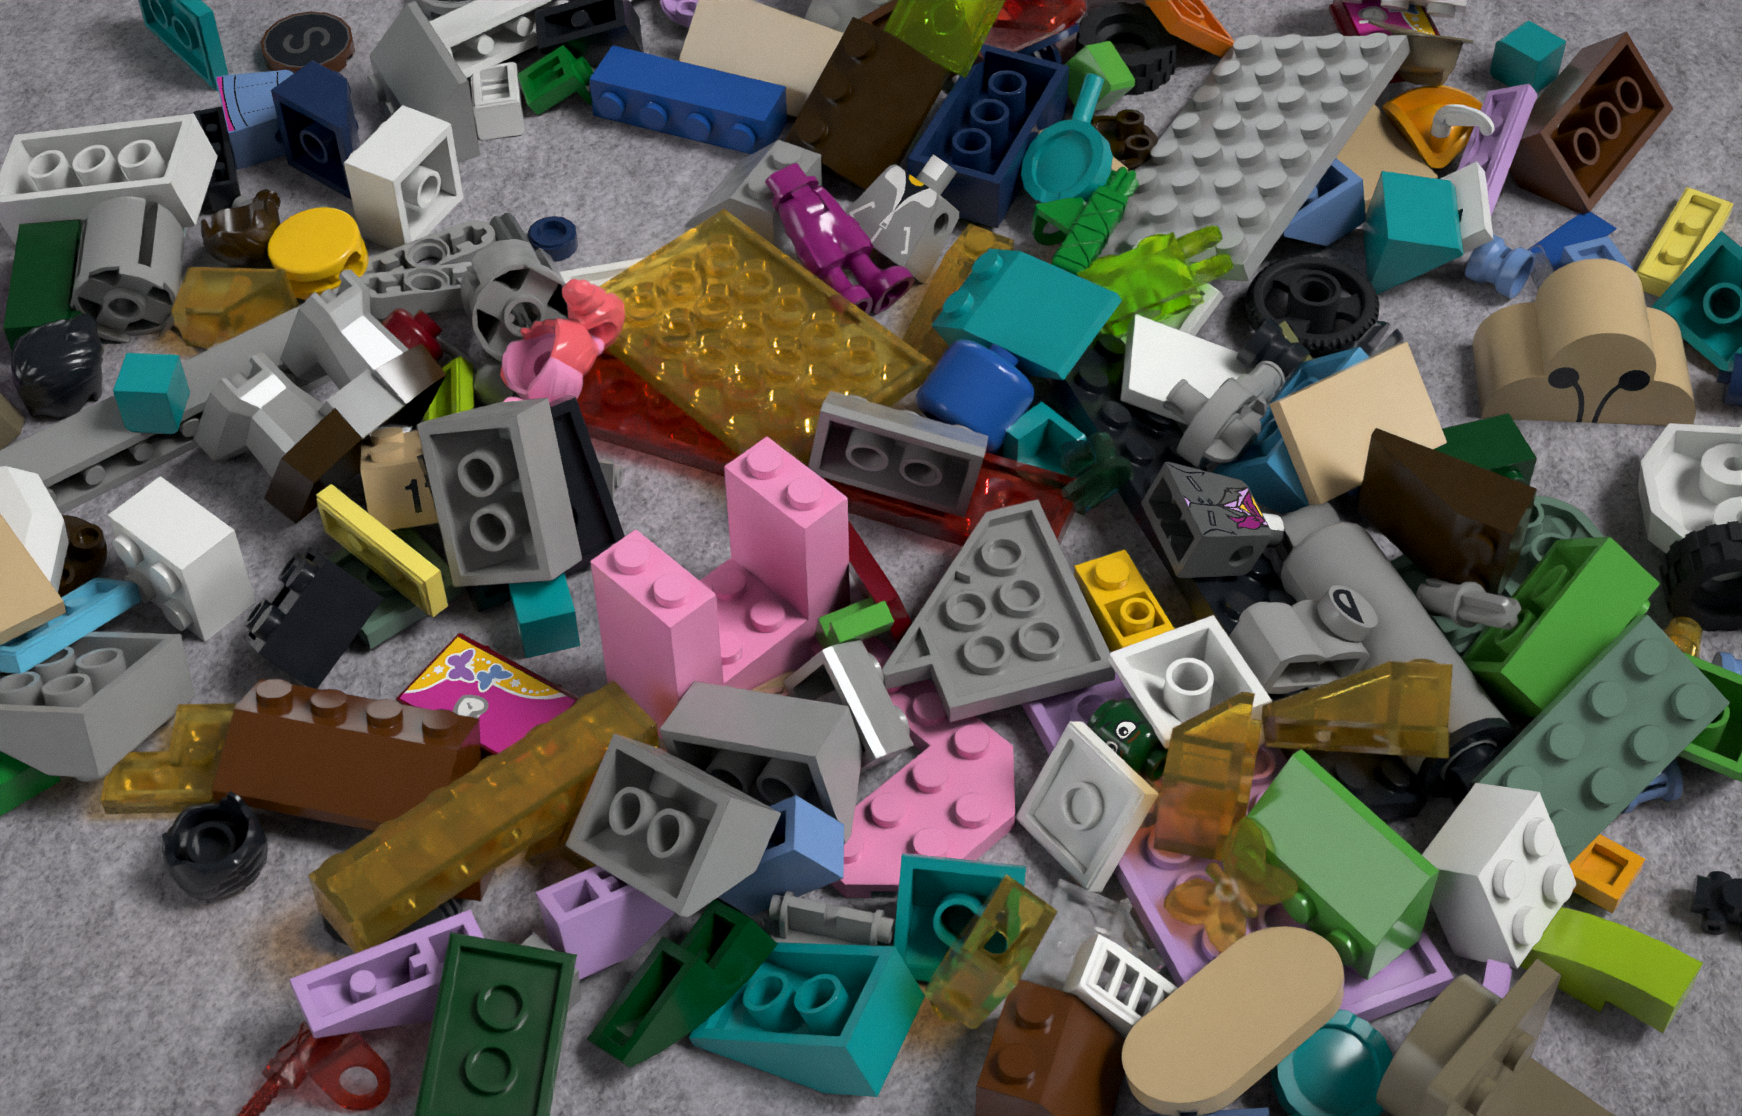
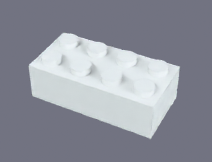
M194 114L14 135L0 171V223L16 246L19 224L80 219L83 227V223L88 218L90 211L102 201L131 195L142 197L146 200L142 230H145L146 214L154 203H159L171 210L182 228L196 226L218 156Z

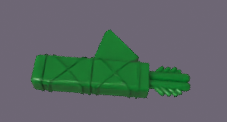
M1123 166L1119 167L1117 172L1112 170L1105 185L1098 186L1092 192L1088 202H1085L1083 197H1070L1035 204L1031 232L1036 242L1047 246L1063 242L1053 255L1051 265L1086 279L1096 259L1101 255L1102 249L1104 250L1105 245L1108 244V240L1116 226L1121 222V218L1123 219L1128 205V197L1133 196L1136 188L1139 187L1138 180L1135 179L1136 172L1134 170L1127 172L1126 167ZM1048 222L1060 229L1054 233L1043 232Z

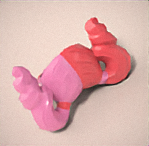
M571 279L562 288V297L567 303L568 319L556 318L546 319L542 322L534 321L531 328L522 327L519 330L523 340L513 341L507 346V350L502 356L500 377L506 387L517 393L520 398L508 397L503 402L548 398L549 402H552L567 395L575 396L577 399L582 389L583 377L592 368L596 357L602 354L604 349L612 345L622 331L625 320V309L622 299L614 293L606 294V290L586 280Z

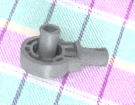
M1262 361L1249 374H1242L1237 379L1234 377L1228 378L1210 399L1188 384L1187 380L1181 379L1166 397L1167 400L1163 402V407L1166 410H1170L1189 424L1179 442L1177 454L1199 470L1205 468L1212 461L1218 463H1226L1232 460L1238 461L1261 432L1260 420L1266 414V401L1274 393L1282 389L1281 386L1285 384L1284 373L1277 364L1271 361Z

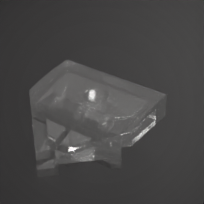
M1059 879L1053 890L1024 980L1062 991L1081 943L1097 933L1124 948L1155 972L1161 971L1166 963L1157 948H1149L1130 914L1133 906L1128 898L1120 900L1119 904H1117L1116 901L1094 892H1087L1082 887ZM1102 970L1096 985L1104 990L1110 973ZM1122 981L1118 992L1130 987V984Z

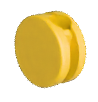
M318 207L296 213L276 228L268 242V256L281 286L288 294L303 300H307L314 292L320 296L327 289L333 290L339 287L341 283L339 275L344 270L351 269L358 277L364 275L369 262L368 251L361 238L356 221L348 213L336 208Z

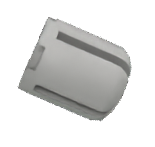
M125 195L106 199L90 211L81 231L71 307L75 305L76 311H81L82 314L85 313L93 317L96 321L97 332L100 337L122 343H130V335H146L159 330V337L162 336L173 326L178 307L185 245L183 230L171 210L159 203H154L146 214L145 230H142L146 200L142 197Z
M519 239L496 241L480 249L470 260L476 274L464 271L460 286L462 304L483 349L501 363L507 346L513 341L523 340L519 331L522 327L531 328L534 321L542 322L546 319L556 318L568 319L567 303L562 297V288L566 284L551 256L541 248L534 252L529 242Z

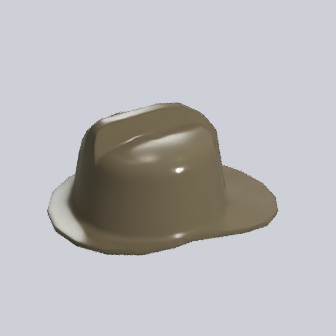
M1369 20L1368 22L1374 26L1389 30L1391 36L1407 35L1411 52L1397 72L1406 82L1415 85H1443L1447 81L1449 74L1455 69L1463 44H1473V40L1426 34L1375 20Z

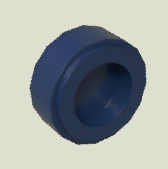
M544 217L533 223L528 230V239L534 250L536 251L541 248L551 256L554 262L569 258L577 250L576 226L564 217Z

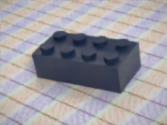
M980 43L979 49L984 61L961 73L907 159V173L916 178L931 156L935 155L957 172L940 196L960 212L959 218L998 228L1023 186L1021 178L1022 162L1031 142L1037 137L1038 131L1061 121L1067 111L1069 66Z

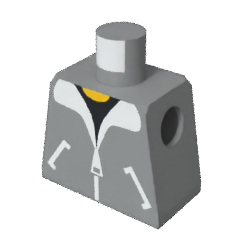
M935 155L931 156L916 178L896 164L891 165L845 212L860 224V227L870 238L876 251L897 266L901 265L908 268L913 277L924 284L959 219L960 212L940 196L957 172Z

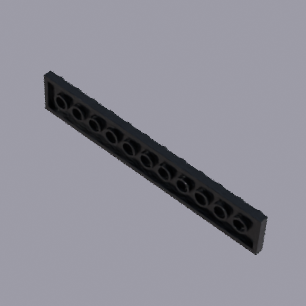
M1111 334L1096 335L1064 380L1046 378L1078 430L1086 436V443L1198 620L1214 615L1229 637L1238 624L1243 611L1258 602H1280L1293 606L1297 603L1291 595L1285 592L1281 579L1263 552L1251 571L1243 576L1179 578L1176 576L1141 505V501L1165 462L1197 468L1177 454V447L1184 434L1175 420L1121 401L1126 344L1120 338ZM1206 467L1201 469L1203 471L1209 472ZM1352 683L1329 691H1316L1305 687L1285 694L1267 693L1272 700L1267 729L1287 761L1293 754L1302 749L1380 819L1417 817L1428 800L1414 781L1410 770L1402 763L1384 736L1380 725L1374 721L1362 703Z

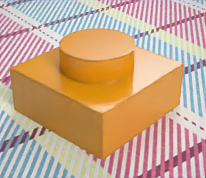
M1599 834L1569 864L1577 883L1573 892L1613 914L1640 874L1645 858Z

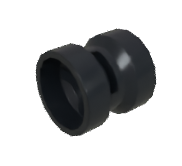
M1270 318L1248 340L1238 353L1236 359L1247 368H1256L1255 366L1262 361H1271L1282 369L1286 382L1298 366L1306 360L1310 351L1299 342L1291 343L1283 337V328Z

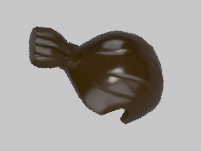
M264 189L259 191L256 197H254L253 202L248 205L224 209L214 213L211 216V228L208 226L206 219H202L201 236L206 251L215 260L233 267L251 268L268 259L267 248L269 239L280 225L278 210L281 200L277 196L278 194L275 191Z

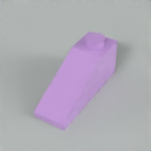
M594 866L535 892L550 946L555 951L577 954L575 968L579 970V979L600 973L609 966L631 957L675 914L672 910L599 866Z
M471 910L291 978L290 986L313 1037L320 1038L432 1021L450 932L484 938Z

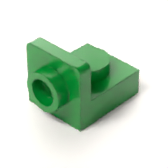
M564 45L517 74L527 104L537 115L561 102L576 91L589 105L592 104L589 79L594 72L582 56L576 59Z

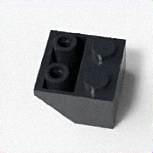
M310 547L304 556L297 552L286 563L278 577V580L283 584L269 602L263 598L253 608L244 624L249 629L244 639L257 653L307 687L318 689L380 604L383 597Z

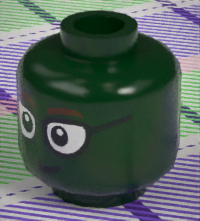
M1123 698L1119 701L1110 699L1104 702L1092 714L1087 723V726L1144 780L1148 779L1151 782L1159 780L1169 770L1174 761V753L1170 749L1164 748L1153 727L1133 698Z

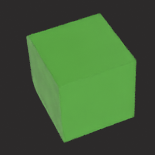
M1111 41L1086 45L1064 64L1069 66L1068 96L1075 107L1086 74H1096L1104 79L1094 111L1111 107L1135 86V78Z

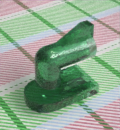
M1098 431L1085 440L1064 442L1059 446L1062 456L1059 459V464L1064 473L1069 477H1076L1094 464L1092 468L1061 489L1063 498L1074 503L1076 513L1084 516L1088 510L1094 509L1115 494L1129 479L1132 480L1134 477L1131 462L1126 458L1117 457L1113 440L1106 432Z

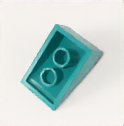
M989 248L986 253L982 254L974 262L972 272L960 288L946 299L942 312L931 326L948 345L957 340H972L989 349L992 344H996L1018 359L1019 362L1015 367L1024 375L1064 380L1121 303L1122 299L1111 290L1022 251Z
M776 942L778 945L755 974L725 1005L693 1030L689 1036L690 1041L696 1047L822 1093L878 1097L925 995L895 946Z

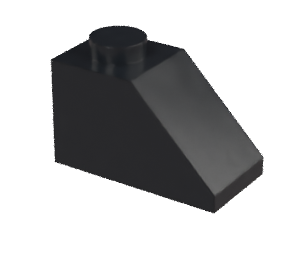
M574 0L534 12L538 50L542 55H548L564 45L576 59L582 56L589 65L598 67L612 45L644 53L640 18L629 0Z

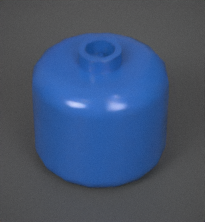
M957 340L949 345L918 390L916 404L918 409L928 419L949 425L965 426L973 432L987 435L988 442L985 454L993 455L1002 448L1006 439V430L1015 424L1032 404L1034 388L1028 378L1015 367L1019 362L1018 359L1004 348L992 344L988 349L972 340Z

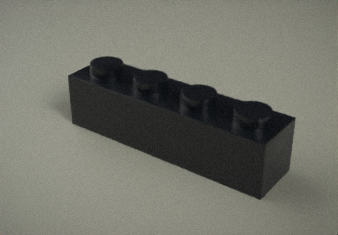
M221 106L194 111L193 114L218 156L207 188L212 209L214 211L232 208L234 200L241 196L223 108Z

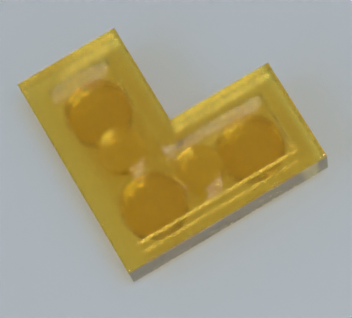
M236 703L178 704L169 751L130 752L114 765L112 771L105 776L100 799L105 814L180 813L186 805L221 802L212 799V787Z

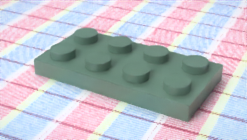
M1639 615L1471 783L1473 785L1481 783L1540 792L1568 864H1570L1730 702L1648 615Z

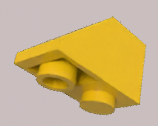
M1125 549L1074 566L1073 575L1110 652L1174 630L1171 622Z

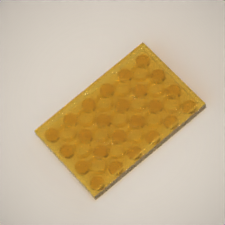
M725 209L717 212L599 286L606 290V294L614 293L622 299L625 309L622 331L615 342L606 349L738 455L743 454L765 437H769L806 466L810 462L820 410L830 391L844 395H857L869 402L891 407L920 387L933 370V362Z

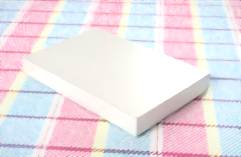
M1135 314L1127 327L1121 401L1189 425L1173 412L1163 407V402L1167 400V395L1181 379L1187 380L1188 384L1210 399L1225 380L1231 377L1237 379L1242 374H1249L1255 368H1247L1236 359L1238 355L1236 351ZM1275 393L1266 401L1267 405L1275 396Z

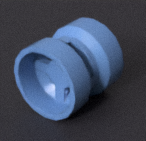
M1493 234L1494 240L1473 250L1466 266L1465 276L1479 284L1485 282L1494 284L1499 294L1513 299L1522 290L1531 274L1535 263V254L1522 247L1512 250L1505 245L1503 238Z

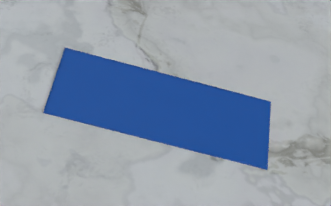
M1591 211L1585 214L1580 213L1527 250L1535 254V261L1554 272L1563 267L1560 263L1563 247L1606 237L1617 228Z

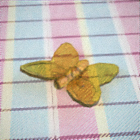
M1248 817L1242 818L1229 831L1221 852L1225 872L1215 862L1208 864L1205 868L1206 874L1215 883L1196 878L1179 884L1164 898L1163 906L1173 918L1191 926L1204 925L1210 942L1222 953L1234 942L1245 936V916L1249 918H1256L1258 916L1256 904L1275 905L1290 899L1297 893L1298 886L1297 882L1281 868L1265 863L1267 847L1262 832L1254 821Z

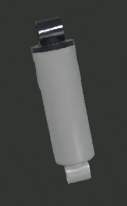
M1328 502L1321 505L1311 504L1282 516L1281 519L1284 524L1283 538L1280 544L1275 547V550L1283 563L1281 578L1285 592L1291 595L1297 602L1303 600L1316 601L1320 600L1332 586L1342 585L1354 590L1370 603L1377 614L1378 623L1368 636L1361 641L1370 654V658L1355 677L1352 685L1363 704L1380 725L1384 734L1424 791L1434 798L1450 797L1457 809L1474 786L1471 781L1516 738L1515 730L1368 531L1356 523L1341 522L1334 508Z

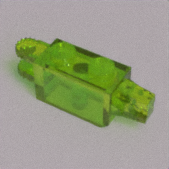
M1217 225L1206 226L1179 238L1176 237L1174 232L1166 235L1154 234L1141 240L1136 248L1118 256L1114 254L1102 256L1093 261L1088 269L1077 273L1079 277L1117 293L1122 299L1121 303L1102 327L1104 332L1121 339L1127 336L1128 324L1135 314L1160 322L1204 303L1205 301L1199 286L1232 271L1231 269L1234 268L1232 259L1228 253H1222L1190 265L1188 258L1221 243L1220 241L1223 239Z

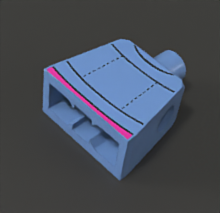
M278 70L215 77L237 170L286 155L271 90L293 75V72Z

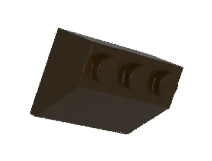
M852 17L784 142L821 154L822 172L865 192L889 166L894 164L900 166L950 73L896 36Z

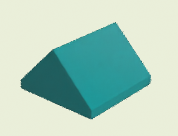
M1381 171L1366 212V222L1363 223L1367 279L1373 285L1377 295L1464 255L1456 188L1450 180Z
M1721 230L1650 308L1658 309L1670 315L1679 325L1682 338L1716 367L1727 371L1733 353L1742 354V247Z
M902 853L893 946L898 950L915 980L941 983L945 978L952 976L947 982L948 984L1009 990L1013 977L1016 978L1024 908L1026 866ZM985 903H987L986 906H985V908H984V910H983V912L981 913V915H979V916L976 915V914H978V913L980 914V912L982 911V909H983V907H984L983 905H984ZM970 926V929L964 938L965 940H963V943L958 946V941H960V938L963 937L962 935L965 934V932ZM951 948L944 962L942 963L938 971L935 973L944 956L946 955L947 951Z

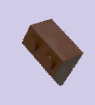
M1013 977L976 1085L975 1116H1113L1125 1076L1122 1064V1048L1126 1038L1075 994Z

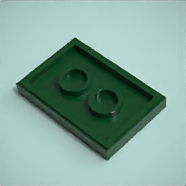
M450 932L414 1116H550L577 954Z

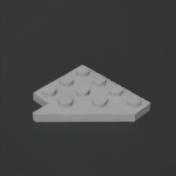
M1038 499L985 512L882 668L883 684L886 689L932 678L949 722L1115 680L1116 672L1108 661L1110 651Z

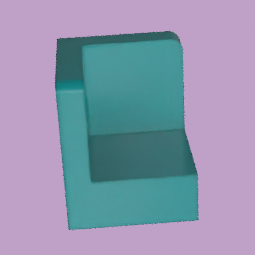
M1040 402L1023 414L1016 423L1006 430L1002 464L1043 497H1050L1085 472L1087 438L1080 430L1050 407Z

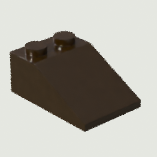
M1375 428L1370 439L1357 511L1429 578H1436L1457 585L1464 582H1475L1481 585L1486 593L1501 596L1518 564L1537 488Z

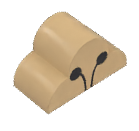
M1585 259L1567 264L1554 271L1544 280L1537 292L1535 302L1519 303L1504 307L1488 316L1475 332L1472 348L1481 418L1485 419L1509 413L1513 420L1667 426L1669 423L1692 425L1694 423L1696 407L1679 325L1665 312L1646 307L1640 278L1631 268L1620 262L1608 259Z

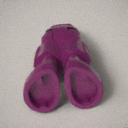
M798 163L778 170L766 179L765 184L775 196L771 204L779 213L785 233L795 246L798 260L801 261L813 282L825 283L832 298L829 314L839 328L853 327L861 323L868 316L871 309L876 315L885 311L901 299L912 287L914 277L908 268L900 265L892 266L882 271L870 260L869 255L874 246L865 231L860 227V224L851 215L846 214L825 188L818 186L819 182L815 176H806ZM841 269L851 271L859 285L853 286Z

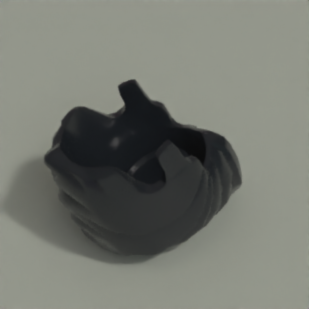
M83 313L73 317L71 320L59 319L55 322L44 323L41 326L30 329L28 333H25L15 342L10 358L12 378L18 395L32 417L67 418L80 412L92 393L94 400H99L102 396L103 375L101 364L103 362L104 348L101 345L97 332L96 321L92 316Z
M230 791L227 797L221 799V802L186 805L175 819L173 826L169 828L168 832L162 834V854L169 873L188 896L198 900L223 899L239 890H245L247 886L258 878L267 862L268 843L267 837L253 810L241 797Z

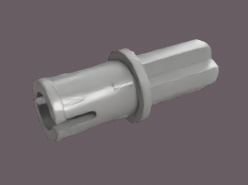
M1436 578L1426 579L1428 586L1421 584L1416 594V598L1429 615L1451 618L1455 624L1464 628H1470L1480 623L1510 630L1518 624L1517 615L1521 610V606L1516 599L1486 593L1483 587L1475 582H1464L1457 585Z

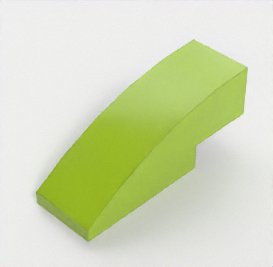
M1561 907L1544 930L1539 942L1532 947L1520 966L1527 970L1535 960L1539 959L1561 974L1557 988L1599 1013L1609 1002L1659 1032L1664 1033L1692 990L1703 962L1627 926L1589 913Z

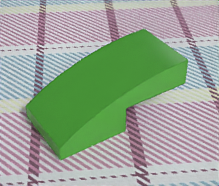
M870 597L819 617L815 636L823 649L832 645L857 640L863 641L890 630L894 619L885 601L874 604Z

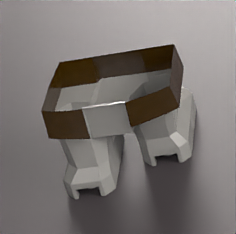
M351 269L340 273L339 279L341 283L336 294L331 289H327L320 296L314 292L300 306L280 360L298 378L314 382L328 375L339 391L322 404L294 385L263 352L257 353L250 358L249 362L253 366L247 378L242 372L236 374L230 380L224 377L210 391L194 437V441L213 461L226 462L250 450L272 477L264 499L295 524L318 507L316 494L330 484L340 489L361 472V444L363 439L371 438L370 434L382 428L400 427L404 433L416 429L417 424L421 422L446 376V373L422 343L408 349L370 314L369 288Z

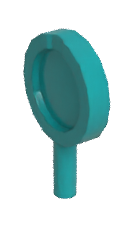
M1086 74L1072 119L1059 121L1044 129L1031 142L1023 157L1021 178L1024 189L1038 203L1070 197H1083L1084 201L1088 202L1092 192L1098 186H1104L1111 173L1113 155L1109 142L1090 124L1104 83V79L1096 74Z
M1339 1009L1325 1025L1271 1069V1084L1280 1105L1289 1116H1379L1384 1109L1376 1103L1377 1092L1384 1074L1394 1057L1385 1037L1373 1028L1367 1020L1356 1016L1350 1011Z

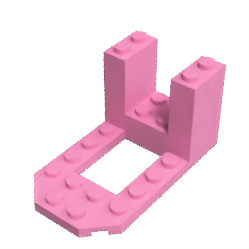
M765 437L724 466L731 558L701 580L695 578L636 529L590 561L608 692L662 740L659 729L694 681L751 690L790 670L796 671L823 650L815 636L818 618L850 606L848 498L769 437ZM875 636L862 641L867 652L872 654L878 660L881 668H883L894 651ZM929 679L886 689L893 704L903 711L910 727L909 736L914 744L913 746L922 753L855 806L851 836L847 843L844 844L843 879L830 884L845 898H871V891H898L902 853L976 861L1015 828L1013 745L976 716L949 722L935 685Z

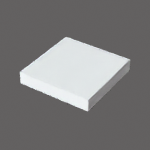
M1069 721L1015 819L1087 892H1102L1159 794L1084 722Z

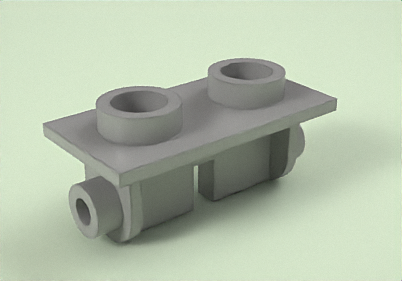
M786 891L784 896L774 894L772 897L769 919H773L768 935L775 942L893 946L896 918L884 916V910L877 909L875 913L843 906L829 905L824 902L795 897L792 891Z

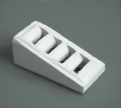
M514 62L496 64L481 72L473 73L471 76L473 113L478 137L481 140L522 135L525 131L519 78L517 75L518 70Z
M1097 933L1081 943L1062 991L1075 994L1112 1027L1128 1035L1132 1027L1142 1018L1135 1012L1142 991L1150 995L1143 1014L1145 1016L1177 990L1178 987L1124 948ZM1102 970L1110 973L1104 990L1096 985ZM1122 981L1130 984L1123 1003L1116 999Z

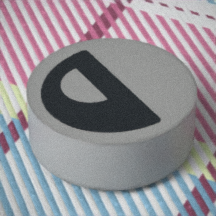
M1342 585L1332 586L1317 604L1318 614L1323 623L1337 636L1348 641H1363L1378 623L1377 614L1370 603L1354 590Z

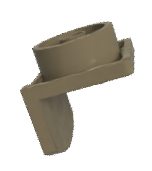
M1539 959L1533 962L1503 999L1467 974L1461 975L1451 982L1430 1004L1401 1044L1384 1074L1376 1096V1103L1393 1116H1615L1531 1058L1561 978L1560 973Z

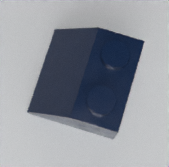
M312 60L271 90L288 165L352 200L344 162L361 145L358 135L359 127L355 119L350 96L351 88L347 78L342 74L332 71Z

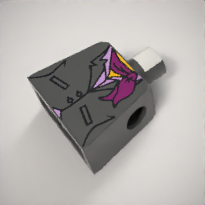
M1165 462L1141 501V505L1176 576L1179 578L1243 576L1251 571L1266 547H1277L1283 538L1284 524L1281 517L1275 514L1262 513L1247 484L1239 479Z

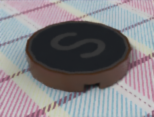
M310 11L297 13L278 20L266 30L261 41L267 68L270 71L289 70L293 74L312 60L332 71L340 72L347 66L346 59L349 56L353 57L355 52L351 27L342 18L325 12Z

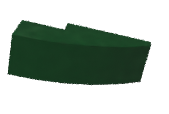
M716 899L713 900L680 945L665 937L660 939L588 1036L587 1040L629 1068L645 1061L695 1030L725 1005L755 974L778 944L751 918Z

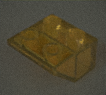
M1242 691L1172 728L1162 778L1153 849L1226 862L1230 838L1239 839L1241 823L1246 818L1263 720L1251 718L1255 693Z

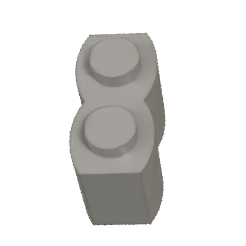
M1303 600L1293 606L1280 602L1255 603L1243 611L1238 624L1229 636L1260 684L1270 694H1285L1305 687L1316 691L1342 688L1353 682L1370 658V654L1361 642L1345 640L1333 633L1323 623L1317 609V604L1320 600Z

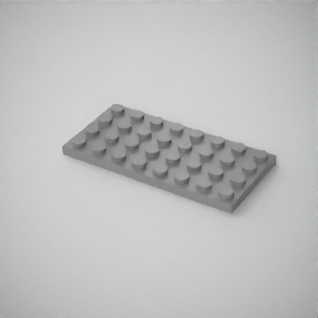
M1339 33L1316 37H1301L1298 34H1288L1283 37H1259L1258 35L1251 34L1239 37L1158 140L1157 144L1151 149V159L1138 166L1135 170V179L1138 180L1139 187L1136 188L1133 196L1128 197V205L1123 219L1121 218V222L1116 226L1108 240V244L1105 245L1104 250L1102 249L1101 255L1098 256L1089 273L1114 274L1141 239L1201 279L1249 281L1411 52L1407 35L1387 36L1384 33H1373L1367 36H1343Z

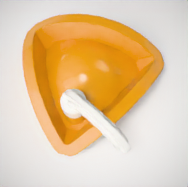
M1427 85L1416 87L1397 95L1382 106L1391 124L1426 164L1432 168H1444L1453 163L1465 151L1474 126H1479L1480 132L1485 136H1490L1495 130L1492 120L1480 111L1483 104L1478 99L1465 91L1450 86Z

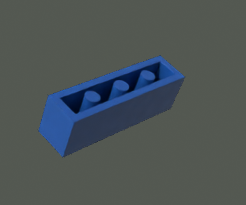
M612 45L589 79L593 116L751 155L777 141L787 124L786 86Z

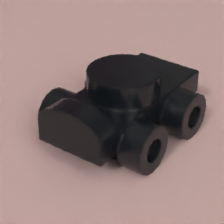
M1712 871L1707 877L1696 875L1693 883L1690 912L1702 914L1701 928L1703 931L1712 935H1721L1727 930V921L1740 924L1739 938L1742 940L1741 878L1732 879L1728 873L1723 871Z

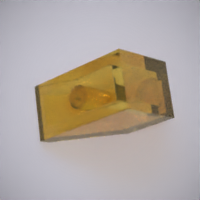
M188 267L171 313L186 346L207 348L213 346L214 343H223L298 307L299 304L285 269Z

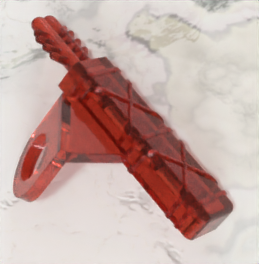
M303 1021L289 1041L280 1047L276 1056L269 1060V1064L262 1071L263 1076L267 1079L266 1082L254 1093V1096L248 1100V1103L242 1107L237 1116H260L261 1113L265 1112L266 1107L271 1105L272 1100L277 1098L278 1093L282 1089H297L308 1075L342 1108L352 1111L370 1110L380 1105L387 1098L392 1081L391 1072L385 1061L356 1031L314 1038L307 1022ZM363 1067L370 1070L376 1076L378 1084L370 1093L356 1095L349 1093L342 1087L340 1076L349 1068Z

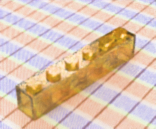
M614 680L596 692L585 694L574 706L549 722L533 727L525 737L497 755L486 757L475 769L447 787L434 790L423 802L394 820L382 823L370 836L343 853H337L326 859L318 869L308 874L318 910L355 954L384 943L578 815L614 733L660 748L657 723Z

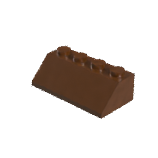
M1627 31L1582 48L1534 103L1509 169L1520 188L1577 213L1585 214L1590 212L1674 109Z
M260 678L234 708L212 787V799L221 801L223 797H227V794L232 791L241 797L249 807L437 843L481 778L480 719L458 715L446 709L430 710L403 705L391 699L376 700L348 695L337 689L321 690L290 684L282 679L267 680Z

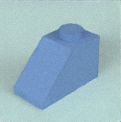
M1335 158L1282 235L1292 239L1328 246L1366 222L1363 179Z

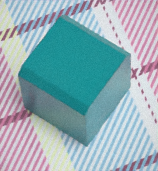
M1529 20L1525 21L1496 42L1490 74L1494 79L1508 87L1530 84L1535 92L1538 93L1558 77L1567 41Z
M126 353L113 393L127 430L139 433L174 434L179 429L190 395V389L179 355Z
M564 572L550 581L508 583L514 617L525 659L580 646L576 612Z

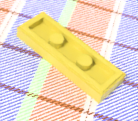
M1686 187L1636 271L1641 280L1643 291L1661 297L1723 229L1730 217L1734 203Z
M330 484L316 494L324 530L329 536L428 616L435 617L448 607L441 571L334 485Z

